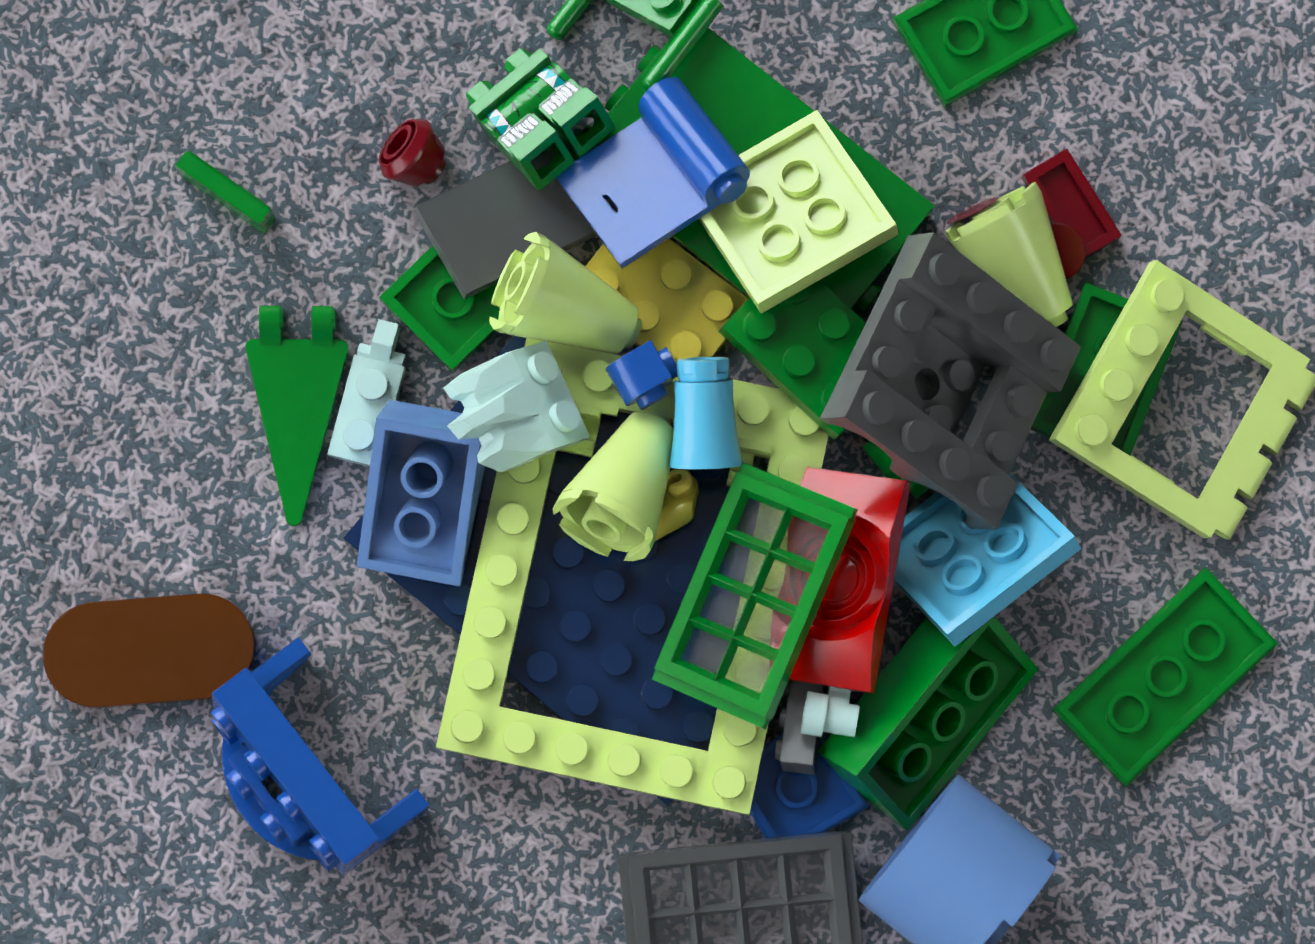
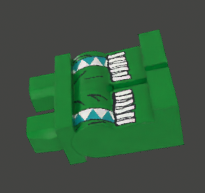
M519 48L506 59L504 69L508 75L495 86L489 81H479L466 92V97L471 104L468 108L488 139L540 191L575 162L564 143L581 157L616 127L598 96L586 86L584 88L579 86L559 65L552 62L546 53L539 49L534 54H531ZM585 117L594 119V124L587 133L580 136L574 135L571 127ZM549 150L554 152V157L547 166L541 169H534L530 162L542 151Z

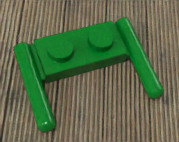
M567 0L547 26V32L550 37L562 40L593 0ZM604 0L673 38L643 78L642 84L646 91L655 83L665 78H670L724 7L719 0Z

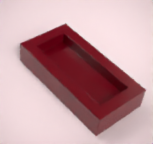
M1068 149L1061 151L1023 174L1021 179L1026 187L1036 182L1042 191L1050 223L1066 224L1075 229L1081 236L1085 246V259L1119 240L1122 236Z

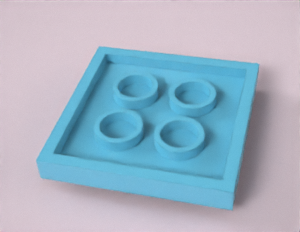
M1011 473L1009 476L1016 480L1018 485L997 529L969 528L964 524L967 518L965 511L954 501L939 492H936L916 507L904 519L894 583L954 647L1081 550L1076 537Z

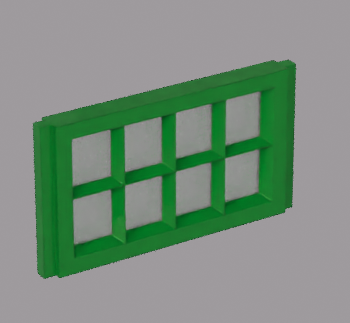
M742 463L739 472L735 474L654 667L655 672L652 680L766 729L770 719H773L856 521L854 518L858 509Z

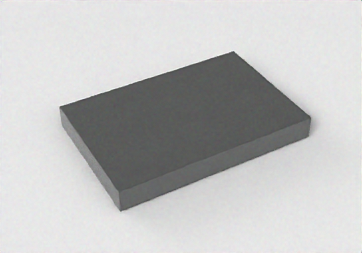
M549 150L542 151L530 162L534 169H541L547 166L552 161L554 152ZM511 161L416 205L414 209L417 219L464 300L498 283L500 275L513 251L516 249L524 253L532 244L524 240L530 233L537 232L548 237L564 251L597 236L556 178L542 190L538 191Z

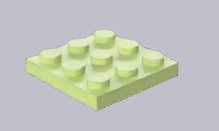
M818 110L739 154V157L750 170V177L747 181L745 192L735 201L727 204L722 203L699 218L761 314L899 235L896 223Z

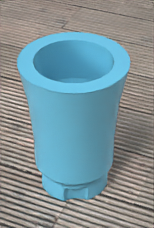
M692 357L678 359L677 375L679 380L674 381V432L669 467L675 469H721L741 466L743 460L736 429L733 379L728 378L729 358Z

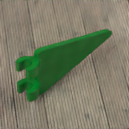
M259 305L260 339H250L245 344L286 521L291 526H298L303 520L349 351L347 342L335 339L336 310L333 309V306H312V339H283L284 309H281V306Z

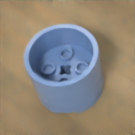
M958 774L891 854L858 901L911 944H997L1007 930L1015 925L1043 888L1056 868L1053 864L1059 860L1061 855Z

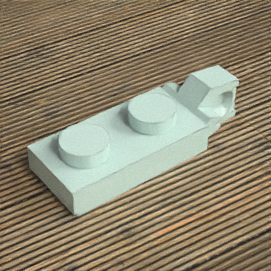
M378 319L372 344H359L357 355L354 354L328 449L327 455L329 457L370 467L376 417L388 400L398 401L406 371L405 367H403L406 355L395 352L401 328H398L399 324Z

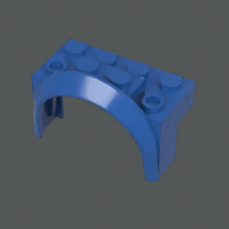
M298 637L253 672H250L246 667L211 693L214 710L210 712L213 717L211 721L223 737L222 764L226 785L236 808L244 820L263 839L282 851L300 858L319 861L328 872L336 867L342 876H345L414 821L427 813L429 803L415 789L370 825L363 818L269 697L272 691L311 656L310 651ZM268 776H271L283 791V793L276 797L277 801L269 794L262 783Z

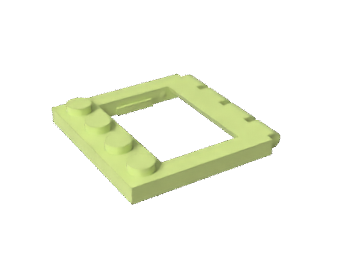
M1158 260L1149 262L1049 441L1202 538H1211L1213 533L1224 539L1230 540L1247 510L1245 504L1234 498L1235 494L1238 493L1250 500L1254 498L1272 465V462L1260 454L1259 451L1263 449L1270 454H1278L1297 420V417L1284 409V406L1287 404L1299 411L1303 409L1315 388V374L1306 369L1310 361L1308 357ZM1184 315L1201 325L1200 330L1241 356L1248 355L1270 370L1198 499L1150 466L1112 445Z

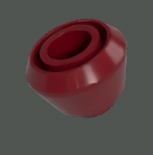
M426 119L407 120L391 133L380 151L379 165L381 173L386 179L414 187L420 186L423 183L431 184L441 175L445 168V147L429 121Z

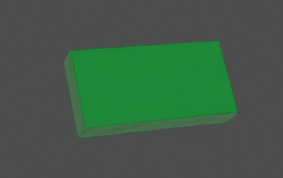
M185 151L175 164L184 179L264 235L274 223L275 216L270 206L191 151Z

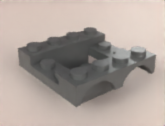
M934 232L909 235L820 419L827 424L836 425L855 432L876 444L891 458L892 464L889 469L903 480L927 486L954 501L967 514L964 524L969 528L997 529L1018 485V482L1010 477L1009 474L1046 394L1049 392H1061L1081 346ZM998 366L962 441L954 435V432L984 368ZM919 371L925 375L928 384L927 392L923 398L917 394V388L914 383Z

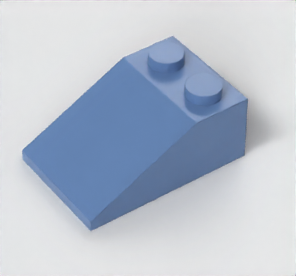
M388 400L376 417L357 567L460 587L485 466L479 464L477 454L482 446L479 438L458 440L447 427L448 424L462 413Z

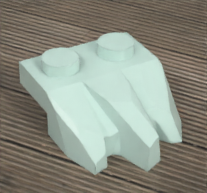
M547 341L497 356L460 374L443 387L452 400L461 401L464 406L463 413L448 424L447 427L458 440L479 438L482 445L477 454L479 464L496 471L504 472L528 464L540 456L576 445L590 437Z

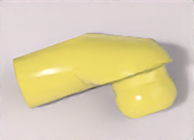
M674 469L669 472L655 541L688 524L694 517L699 488L697 480L688 470Z

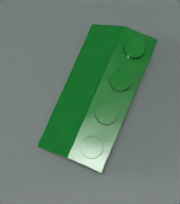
M995 616L955 647L926 618L877 677L874 694L865 692L855 704L860 705L855 737L831 733L817 752L838 775L896 824L908 831L1039 669Z

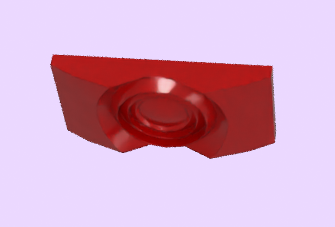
M806 467L800 486L856 508L858 511L854 518L856 521L789 680L874 694L911 482ZM793 516L788 527V551L815 562L828 530ZM786 565L784 582L778 598L797 606L810 574ZM773 610L770 646L779 649L791 617Z

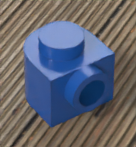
M651 340L615 360L605 369L625 405L630 406L637 403L641 410L656 404L668 396L665 387L673 383V379L678 377L677 364L667 347L657 352Z

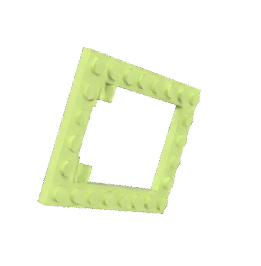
M526 338L524 347L544 341ZM548 342L590 436L576 445L558 451L592 458L602 414L617 417L618 411L632 414L634 412L653 410L663 414L671 423H674V381L679 380L678 377L673 379V383L665 387L668 396L644 410H641L637 403L626 406L605 370L607 366L622 357L621 355ZM733 379L736 429L743 463L752 466L754 456L769 459L768 473L797 485L801 484L806 467L822 469L829 435L780 389ZM556 451L540 456L528 464L504 472L497 471L436 748L749 815L767 728L763 729L717 708L709 748L706 751L500 707ZM741 466L730 468L726 486H731L735 474L739 472ZM760 502L753 537L771 543L783 512ZM788 529L780 548L788 551ZM750 549L743 584L750 587L753 586L765 555ZM774 560L762 592L778 598L784 582L787 564ZM742 596L739 601L734 629L747 601V598ZM756 603L743 635L770 646L773 610ZM738 646L725 678L760 693L770 670V660Z

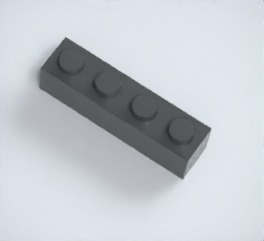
M788 681L784 690V697H788L787 709L782 708L780 713V728L784 729L783 740H777L775 749V760H780L782 771L816 775L817 751L821 737L801 734L800 730L807 691L827 694L828 686Z

